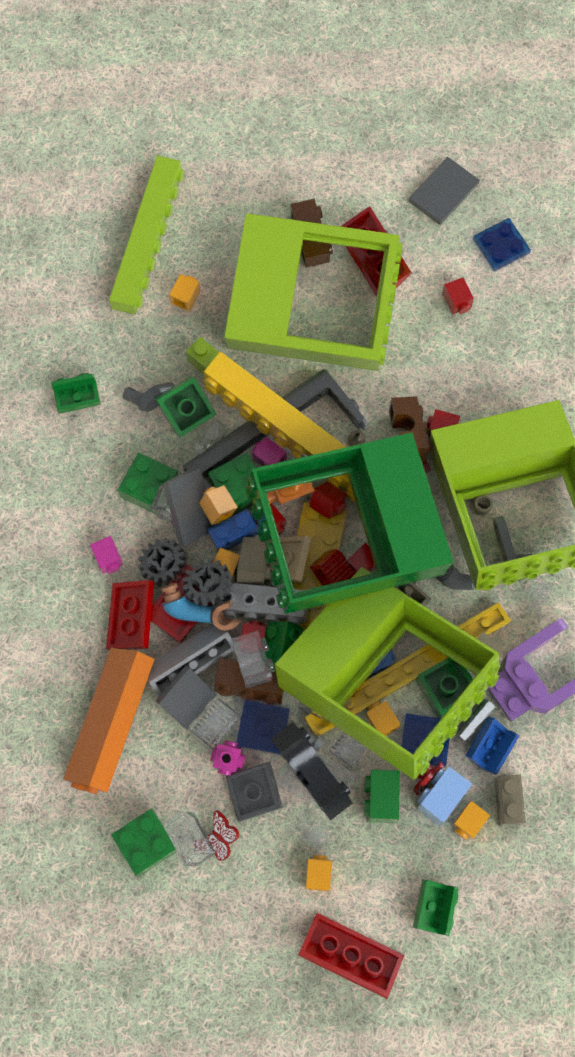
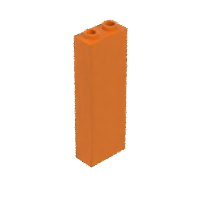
M110 649L63 780L71 782L70 787L96 795L98 791L108 793L154 663V658L139 651Z

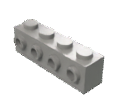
M232 583L233 587H228L230 594H223L224 600L220 601L217 599L216 602L217 608L221 603L232 600L233 605L223 610V614L227 618H235L236 615L244 616L243 618L248 620H257L258 617L265 618L268 622L286 620L293 624L301 625V622L308 623L310 608L284 614L283 608H279L276 595L279 594L277 587ZM294 589L295 592L304 591V590Z
M211 624L156 659L152 665L148 681L159 697L185 666L189 667L197 675L219 661V658H223L236 650L237 647L227 630H220L214 624Z

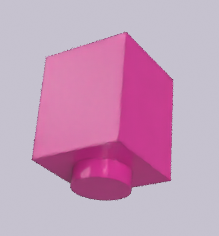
M267 437L262 442L258 441L252 449L253 460L261 466L287 460V452Z
M111 536L90 544L103 574L106 572L108 574L114 573L120 569V566L124 565Z

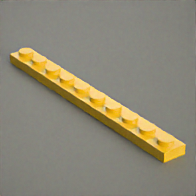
M498 602L459 625L458 628L477 639L481 633H486L488 636L508 625L511 620ZM427 644L363 682L358 688L355 697H351L343 707L357 715L373 703L384 699L416 679L417 675L448 657ZM316 712L304 717L313 734L317 736L319 734L322 736L336 727Z

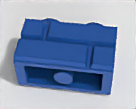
M247 509L207 529L217 552L219 548L229 550L241 544L243 536L254 537L258 535L257 526Z

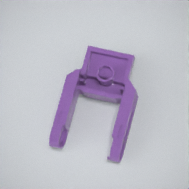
M563 618L558 619L509 651L504 659L503 671L498 673L499 679L492 688L488 687V691L510 722L528 710L545 714L575 694V679L554 693L548 694L546 686L529 662L524 659L551 641L558 633L569 628Z

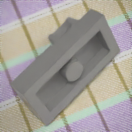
M483 699L480 704H475L472 707V713L465 722L461 721L457 726L458 730L454 736L472 744L479 733L477 726L491 715V711L495 706L486 699Z

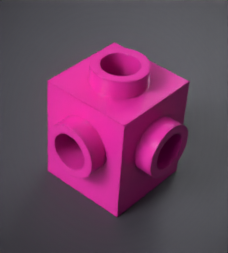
M225 740L224 744L220 743L217 748L213 747L210 761L214 762V768H218L217 773L231 776L232 772L236 773L239 768H243L245 754H242L243 748H239L238 743ZM224 754L231 756L229 763L223 761Z

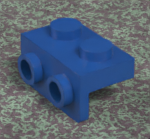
M488 716L465 756L480 769L497 775L519 735L507 730L495 718Z

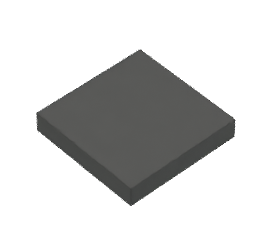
M185 666L157 698L156 702L185 729H188L217 694L189 667Z
M271 762L226 776L238 822L283 808Z

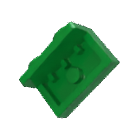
M82 373L77 377H64L51 382L59 414L101 405L94 374Z
M289 621L268 622L261 667L269 666L275 668V663L300 637L303 628Z
M422 879L413 928L449 936L454 924L453 915L458 902V887Z

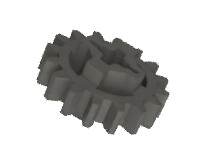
M164 538L162 543L159 539H156L155 545L149 542V549L141 550L144 556L138 557V560L142 563L138 565L141 571L140 574L144 579L155 582L157 586H160L162 582L169 585L170 579L176 582V575H183L181 567L187 566L183 561L187 558L183 548L175 540L170 542L167 538Z
M209 558L207 563L200 560L199 566L192 564L193 570H186L188 577L183 578L185 584L183 589L188 599L193 600L196 605L202 602L203 606L206 607L208 602H211L214 606L216 605L215 600L223 601L222 595L230 594L228 587H233L232 575L227 565H222L220 560H217L215 564L211 558Z

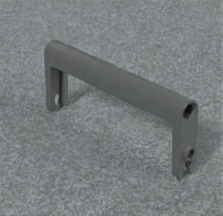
M325 369L282 397L298 411L302 412L325 395H329L358 430L360 428L364 430L367 428L365 424L368 422L358 410L359 406L353 398L349 399ZM247 421L182 467L185 472L194 467H200L205 489L207 490L210 488L205 480L209 476L208 472L233 460L267 435L257 429L258 425L253 421Z

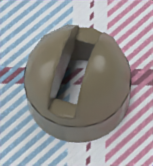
M359 430L352 431L348 436L349 445L354 446L365 443L364 433ZM358 434V435H360V436L358 437V439H357V441H356V443H355V442H353V439H354L355 436Z
M479 496L475 500L474 509L480 515L488 514L492 509L493 502L488 496Z

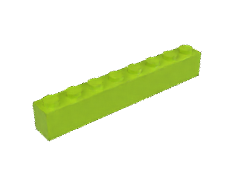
M156 156L109 298L111 308L114 310L136 315L137 309L143 305L144 297L142 294L144 289H148L150 281L148 275L150 271L153 272L154 257L161 249L160 238L161 235L166 233L167 217L172 215L173 205L171 204L173 199H177L179 191L177 186L184 178V170L181 167L180 160Z

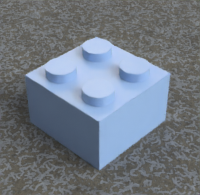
M448 767L446 771L440 769L431 781L434 787L431 790L426 788L417 800L420 803L417 809L438 826H441L472 785V783L451 767Z

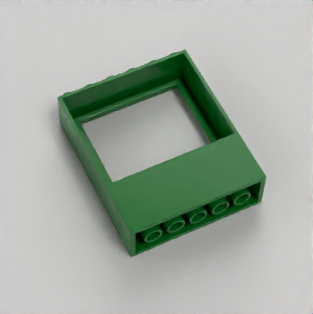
M412 432L254 468L251 470L250 477L247 478L248 485H245L248 499L252 498L254 506L251 507L254 520L259 522L258 536L260 542L265 543V561L267 564H271L273 571L270 572L271 582L273 586H277L279 593L276 595L279 608H283L284 614L440 576L454 563ZM347 474L377 572L295 592L266 492Z

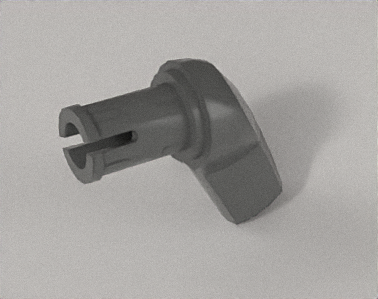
M172 382L154 385L145 393L128 387L123 392V399L138 405L139 410L149 412L158 407L154 398L175 385Z
M453 564L443 575L436 576L440 582L452 590H474L471 575L460 573Z

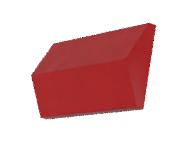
M370 206L340 226L387 233ZM346 246L377 296L384 251ZM402 256L400 263H398L400 264L397 283H393L396 284V288L412 274Z
M319 913L316 914L298 956L386 999L389 997L405 956Z

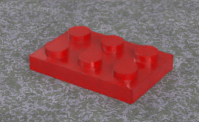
M187 564V566L182 568L181 570L183 572V575L177 574V581H172L170 583H177L178 587L176 588V591H180L181 596L185 595L186 599H188V597L183 589V586L185 585L183 582V578L188 577L186 574V570H193V568ZM163 592L152 605L151 622L181 644L198 622L179 620L167 614L162 606V603L165 602L164 595H166Z
M153 581L112 583L106 643L107 650L111 648L126 650L148 649L154 591Z

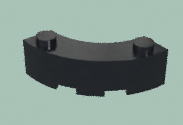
M292 722L273 736L271 740L296 777L306 787L314 801L331 821L353 804L348 796L351 791L343 781L339 783L320 759L308 741L311 737L305 728L301 727L299 729Z

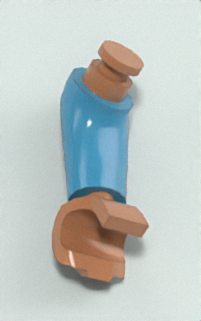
M177 583L161 588L162 592L166 594L164 595L165 602L162 603L163 609L171 617L185 621L213 623L215 627L223 631L233 629L241 622L237 618L229 619L223 614V610L233 605L232 600L221 603L215 609L212 606L196 605L194 602L186 599L185 595L181 596L180 591H176Z

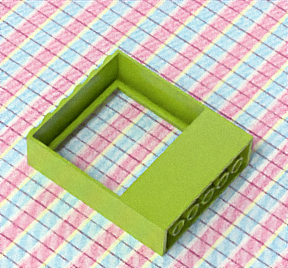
M246 213L224 336L228 349L379 371V366L384 365L386 347H383V344L387 345L390 328L386 324H391L393 305L389 304H394L396 284L393 283H397L400 265L398 263H400L403 243H399L400 235ZM303 240L384 251L369 347L287 335Z
M560 400L431 430L432 450L430 456L475 590H490L500 584L511 585L520 579L526 578L530 580L544 573L555 574L561 571V569L569 567L575 569V545L486 566L464 500L562 476L575 509V438Z
M361 567L352 578L372 573ZM395 587L329 603L275 663L278 686L415 780L419 774L423 775L427 771L432 757H437L442 752L444 742L448 738L452 739L460 722H465L472 713V707L482 702L488 687L492 688L499 679L500 653ZM407 631L476 675L413 754L343 707Z

